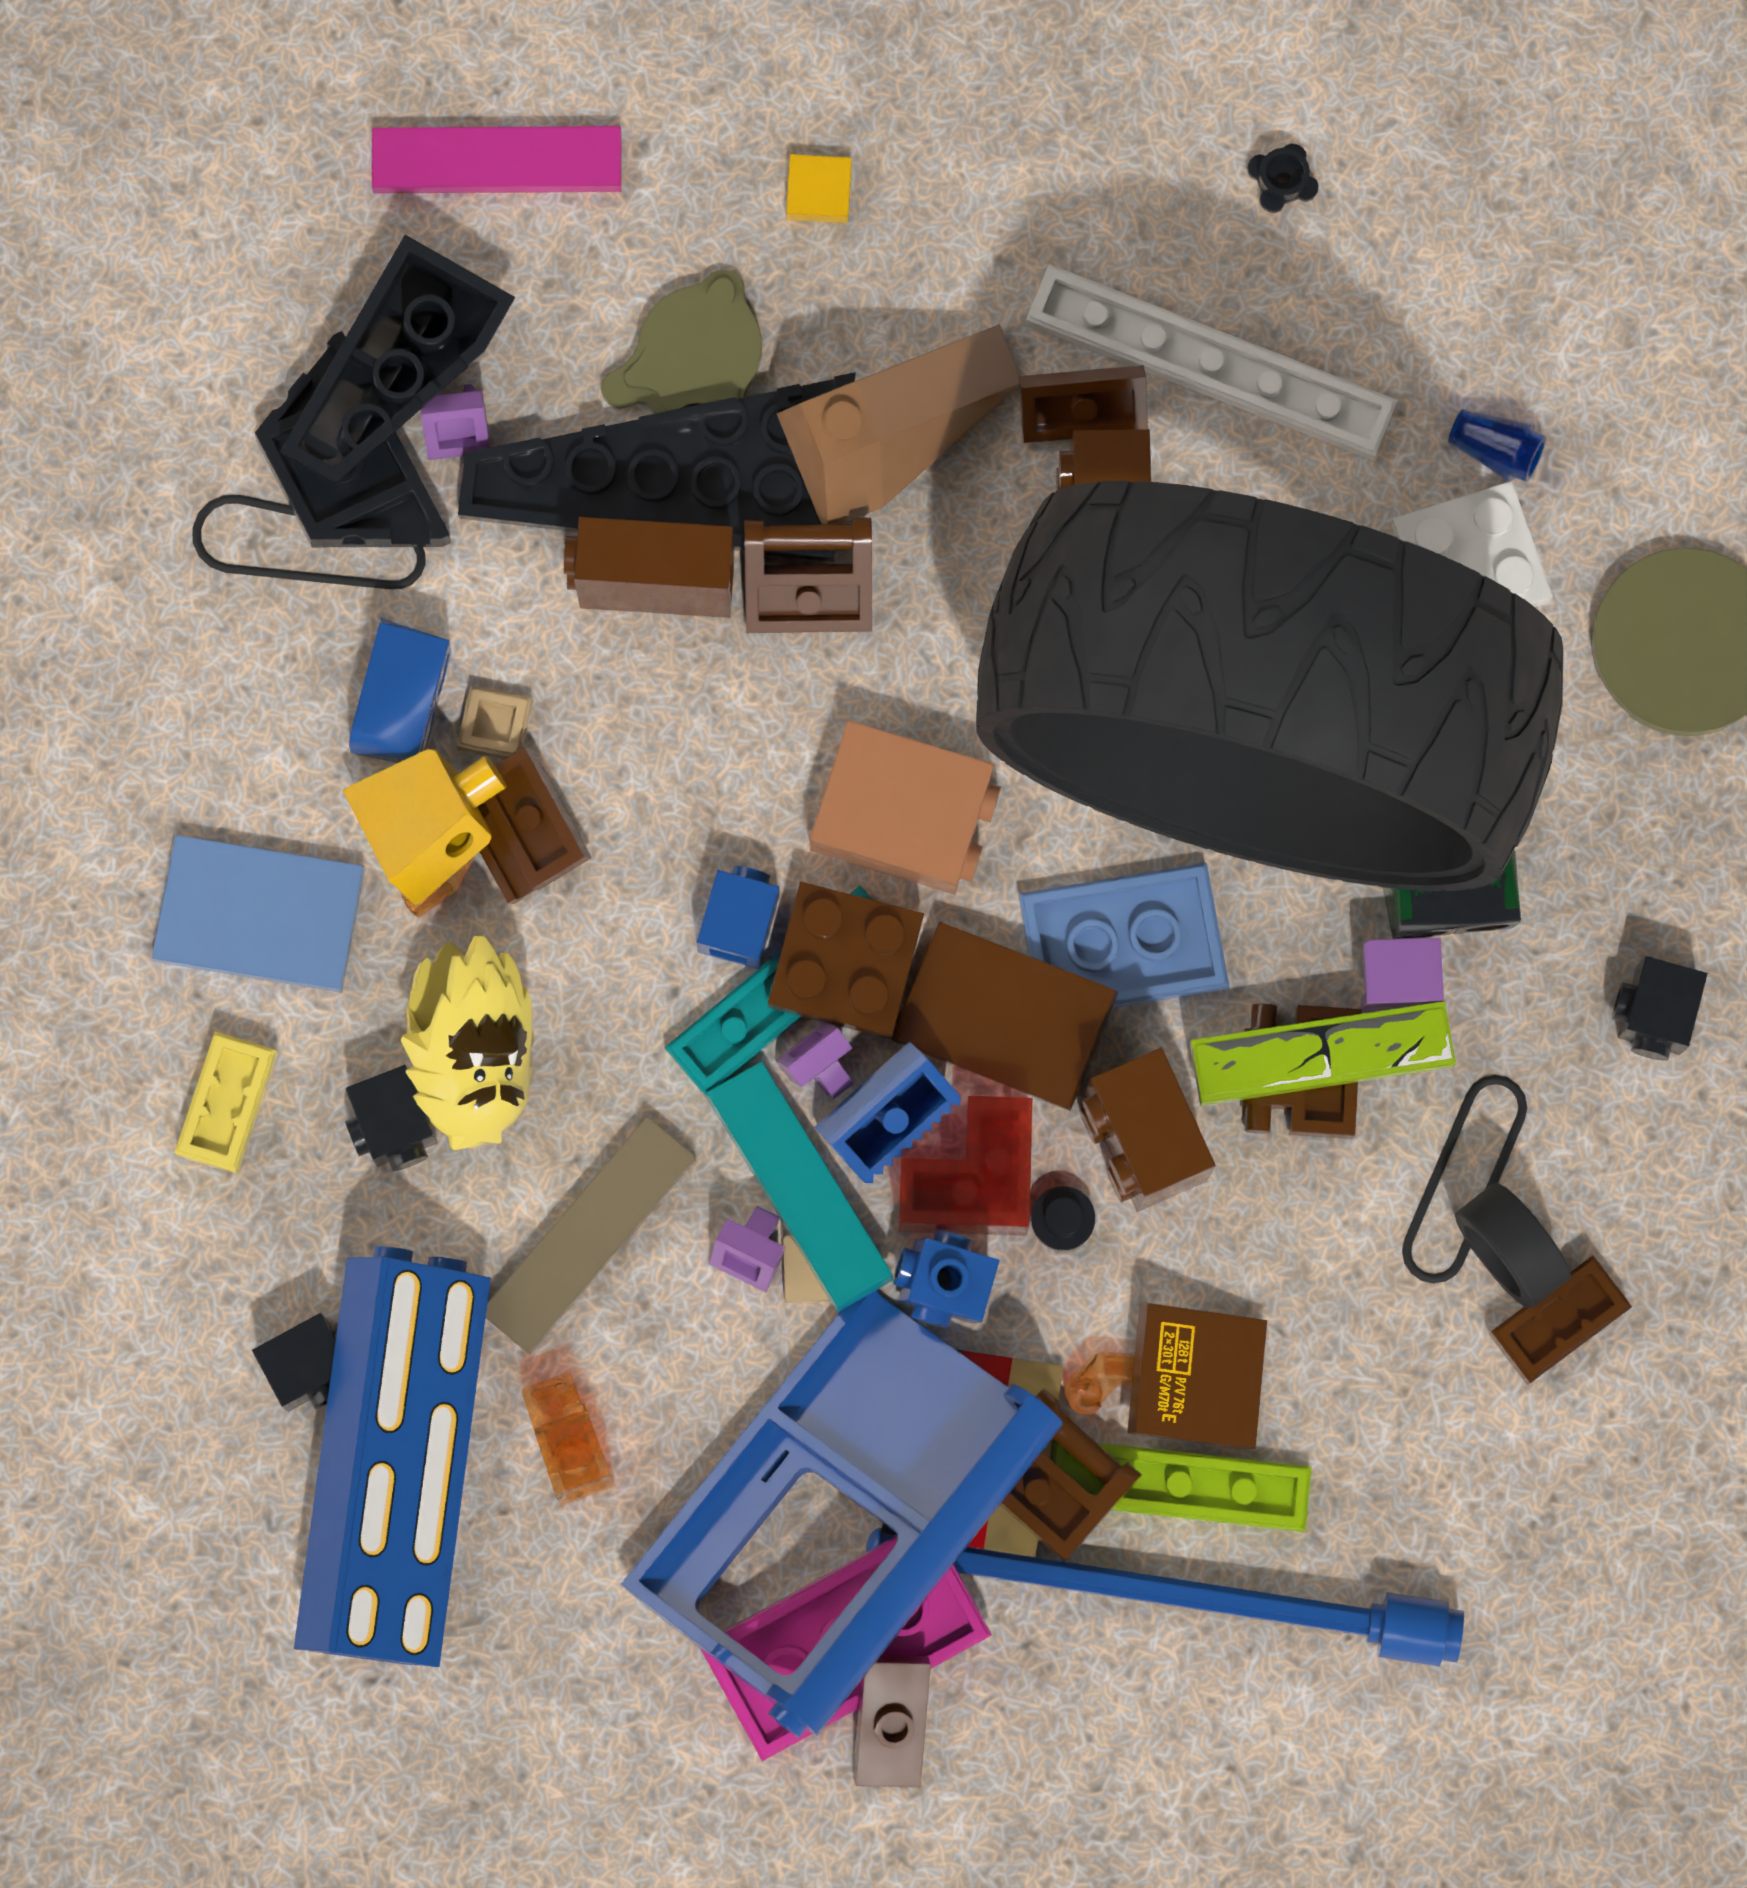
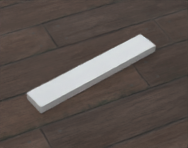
M1051 264L1047 267L1026 318L1025 324L1130 366L1144 365V369L1148 373L1373 461L1398 401Z

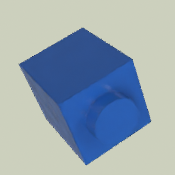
M734 866L732 873L717 870L696 942L698 953L755 969L760 968L780 898L779 886L769 884L770 875L745 866Z

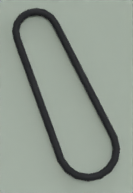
M223 495L208 502L198 513L192 527L193 545L198 556L209 567L224 573L390 590L403 589L412 585L422 575L426 565V555L423 547H413L417 558L414 571L408 577L395 581L222 563L209 555L202 543V526L206 517L214 509L225 504H242L295 516L290 505L243 495Z

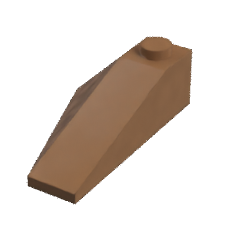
M1000 324L777 413L821 524H844L851 521L852 518H859L883 508L1019 386L1020 374Z

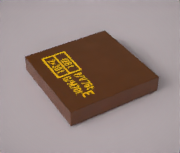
M1152 1303L1140 1304L1127 1433L1239 1449H1256L1267 1320Z

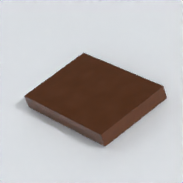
M939 921L892 1036V1041L903 1046L910 1042L923 1054L1071 1112L1118 992L1100 983Z

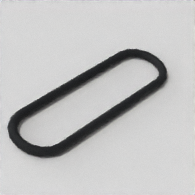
M1498 1075L1483 1077L1475 1082L1467 1092L1404 1239L1402 1254L1404 1264L1410 1273L1421 1281L1434 1284L1451 1279L1457 1275L1463 1266L1471 1248L1464 1238L1451 1267L1438 1274L1426 1273L1418 1268L1413 1261L1411 1252L1414 1239L1479 1091L1489 1085L1505 1086L1512 1091L1518 1104L1516 1118L1486 1188L1499 1182L1523 1126L1528 1108L1526 1097L1519 1085L1507 1077Z

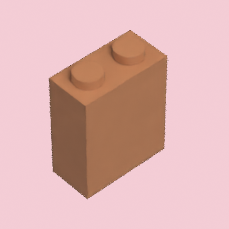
M848 720L810 837V851L956 895L960 879L972 882L979 863L983 846L972 843L978 821L980 819L991 823L1002 786L990 783L994 764Z

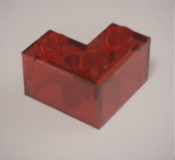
M968 1096L965 1117L964 1160L901 1158L898 1232L935 1233L936 1230H941L954 1234L1027 1236L1030 1226L1033 1098Z

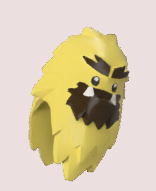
M477 935L473 937L465 956L456 945L449 941L439 949L433 964L430 959L425 958L418 965L407 1005L408 1033L404 1034L401 1038V1042L414 1066L406 1070V1074L418 1090V1093L413 1095L422 1111L429 1116L430 1122L439 1131L448 1136L449 1145L453 1150L474 1148L484 1143H501L502 1132L518 1120L527 1105L533 1072L531 1049L534 1043V1032L532 1031V1003L528 990L522 986L521 976L510 954L503 952L500 953L498 958L486 937Z

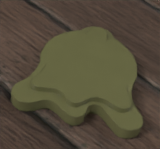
M718 270L712 272L701 283L675 290L660 299L649 311L640 329L638 345L633 355L623 366L609 373L603 379L601 393L604 400L609 405L618 408L645 404L655 414L732 397L736 399L744 398L747 390L756 379L762 360V336L758 322L745 301V285L742 279L731 271Z

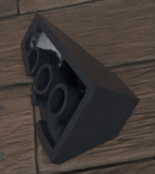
M404 235L280 453L328 481L337 484L485 353L513 304L515 296L411 237Z

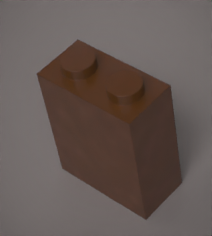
M579 517L577 537L566 536L564 574H567V590L577 591L579 606L582 609L731 618L735 561L733 527Z

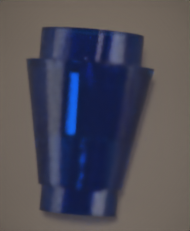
M1461 409L1451 428L1448 443L1458 447L1459 450L1508 482L1514 478L1528 482L1541 459L1547 436L1534 431L1535 424L1478 412L1473 413Z

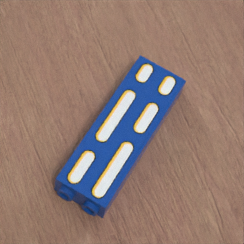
M374 1246L373 1257H347L294 1649L395 1664L439 1668L491 1277L466 1273L467 1262L463 1260L429 1257L428 1265L412 1262L413 1251Z

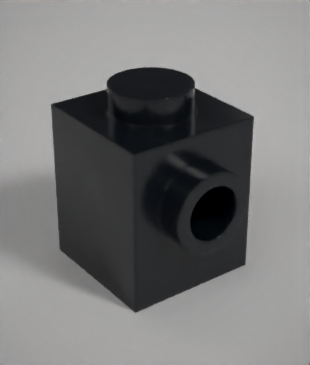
M1645 956L1636 966L1632 984L1622 982L1616 996L1612 1019L1622 1021L1618 1038L1633 1042L1631 1051L1646 1058L1667 1061L1669 1060L1670 1053L1682 1054L1690 1045L1708 973Z
M406 1065L345 1088L356 1117L346 1120L345 1124L358 1156L370 1153L377 1167L389 1163L392 1171L406 1169L426 1160L428 1155L425 1148L437 1144L427 1115L417 1105L413 1097L418 1092L406 1074L408 1069Z
M321 1312L252 1349L281 1407L287 1412L308 1401L311 1402L314 1409L327 1405L338 1323L330 1326L328 1320Z

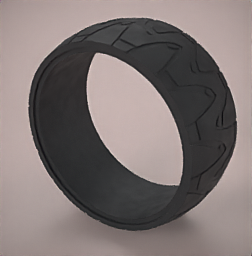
M1147 481L1080 483L1059 489L1044 499L1010 558L989 613L978 667L976 731L983 745L992 754L1038 784L1084 806H1089L1098 812L1184 843L1279 869L1327 879H1337L1349 883L1420 891L1474 889L1495 882L1503 873L1514 853L1515 847L1519 845L1530 825L1552 764V752L1555 749L1563 706V642L1556 627H1553V624L1543 613L1516 593H1512L1505 586L1436 552L1363 525L1360 526L1347 520L1285 503L1258 499L1254 496L1222 490L1216 491L1210 488Z

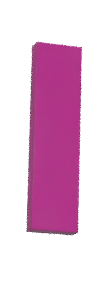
M621 126L372 128V190L374 194L622 192Z

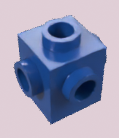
M936 1230L933 1240L929 1238L916 1239L913 1249L903 1248L893 1279L894 1285L902 1287L898 1302L914 1306L911 1318L932 1325L949 1328L951 1318L967 1323H982L1000 1260L972 1252V1239ZM940 1269L944 1270L948 1276V1284L945 1289L941 1288L937 1281Z

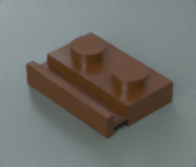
M523 747L495 765L506 784V788L478 806L492 833L490 843L480 851V854L508 904H515L523 900L522 898L533 891L544 888L592 858L533 749Z

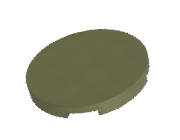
M1674 548L1656 552L1638 560L1623 571L1612 583L1604 595L1594 618L1591 639L1592 656L1598 677L1601 678L1612 698L1630 714L1629 717L1661 733L1675 736H1701L1721 731L1747 715V569L1744 566L1713 551L1698 548Z

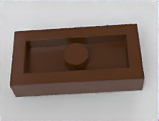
M1144 365L1019 376L1021 429L1024 443L1072 439L1073 430L1148 429L1147 377Z

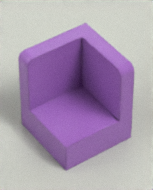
M1441 938L1380 939L1365 942L1363 946L1365 994L1361 999L1362 1013L1444 1001Z

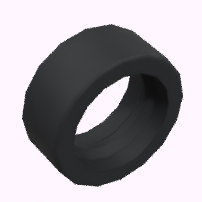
M1496 1182L1490 1185L1455 1213L1456 1223L1475 1255L1502 1288L1527 1309L1535 1307L1571 1278L1569 1266L1551 1236L1523 1202L1500 1183Z

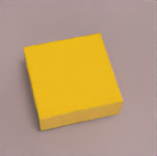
M790 154L786 220L848 223L852 158Z

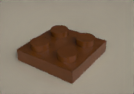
M800 881L767 1003L768 1008L892 1040L924 913Z

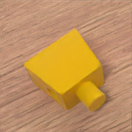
M427 749L358 781L342 791L388 881L416 906L490 843L492 833L478 806L504 790L506 784L495 765L487 756L482 757L458 773L436 749Z

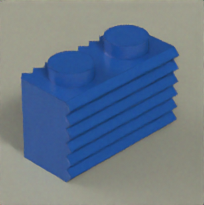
M908 1042L814 1128L864 1183H873L874 1174L883 1175V1167L893 1166V1157H902L903 1148L912 1149V1140H922V1131H931L932 1122L941 1123V1114H951V1105H960L961 1096L928 1058L913 1044Z

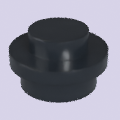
M1058 1186L1045 1191L1036 1200L1031 1213V1226L1035 1236L1046 1247L1057 1251H1070L1083 1245L1091 1236L1095 1226V1210L1089 1198L1078 1189Z

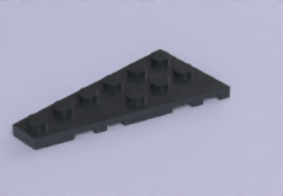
M856 372L834 376V379L800 386V384L781 387L777 388V391L736 399L732 397L650 414L628 422L582 428V431L545 439L539 437L466 452L458 516L460 519L571 532H578L579 517L733 527L734 550L744 552V519H763L764 525H821L777 413L854 382ZM835 550L764 551V554L834 562Z

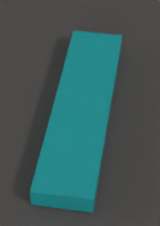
M861 885L850 893L873 900ZM781 951L665 1046L667 1053L706 1098V1092L726 1082L803 1018L802 1016L768 1008L767 1003Z
M761 1061L706 1092L708 1102L837 1313L892 1282V1272L763 1062Z

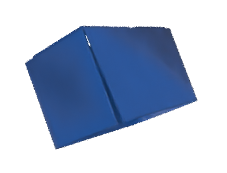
M381 618L351 729L349 748L352 754L395 763L418 754L419 749L420 752L423 751L424 740L432 715L426 750L451 656L449 640ZM446 657H447L446 666H445V671H444L442 683H441V686H440V689H439V683H440V679H441V675H442L444 663H445V660H446Z

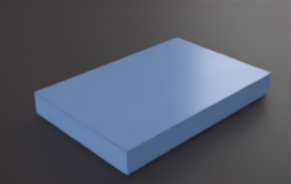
M175 835L152 960L157 963L342 993L365 868L362 865Z
M1207 863L1020 893L1018 896L1029 956L1115 989L1118 995L1113 1008L1229 989Z

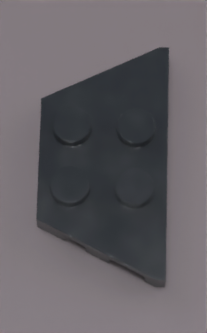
M343 331L334 334L327 342V350L306 375L303 372L288 390V396L283 405L278 409L272 410L255 431L256 442L312 548L444 547L451 543L450 534L396 432L337 484L328 481L280 453L345 339Z

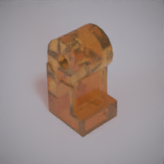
M571 1372L562 1373L521 1389L540 1451L560 1506H565L615 1487L616 1485L585 1404H582Z

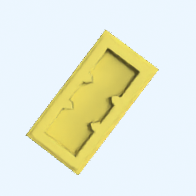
M215 1031L174 1153L179 1157L238 1175L278 1052L274 1049Z

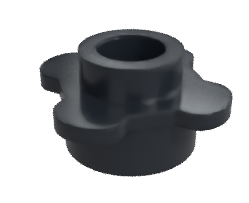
M1291 143L1282 148L1272 150L1266 156L1261 154L1255 155L1248 164V175L1257 181L1262 193L1259 203L1267 212H1280L1284 204L1296 200L1309 202L1317 195L1318 182L1315 178L1309 176L1310 169L1306 160L1307 154L1300 145ZM1285 173L1288 175L1289 180L1286 183H1281L1278 181L1277 176Z

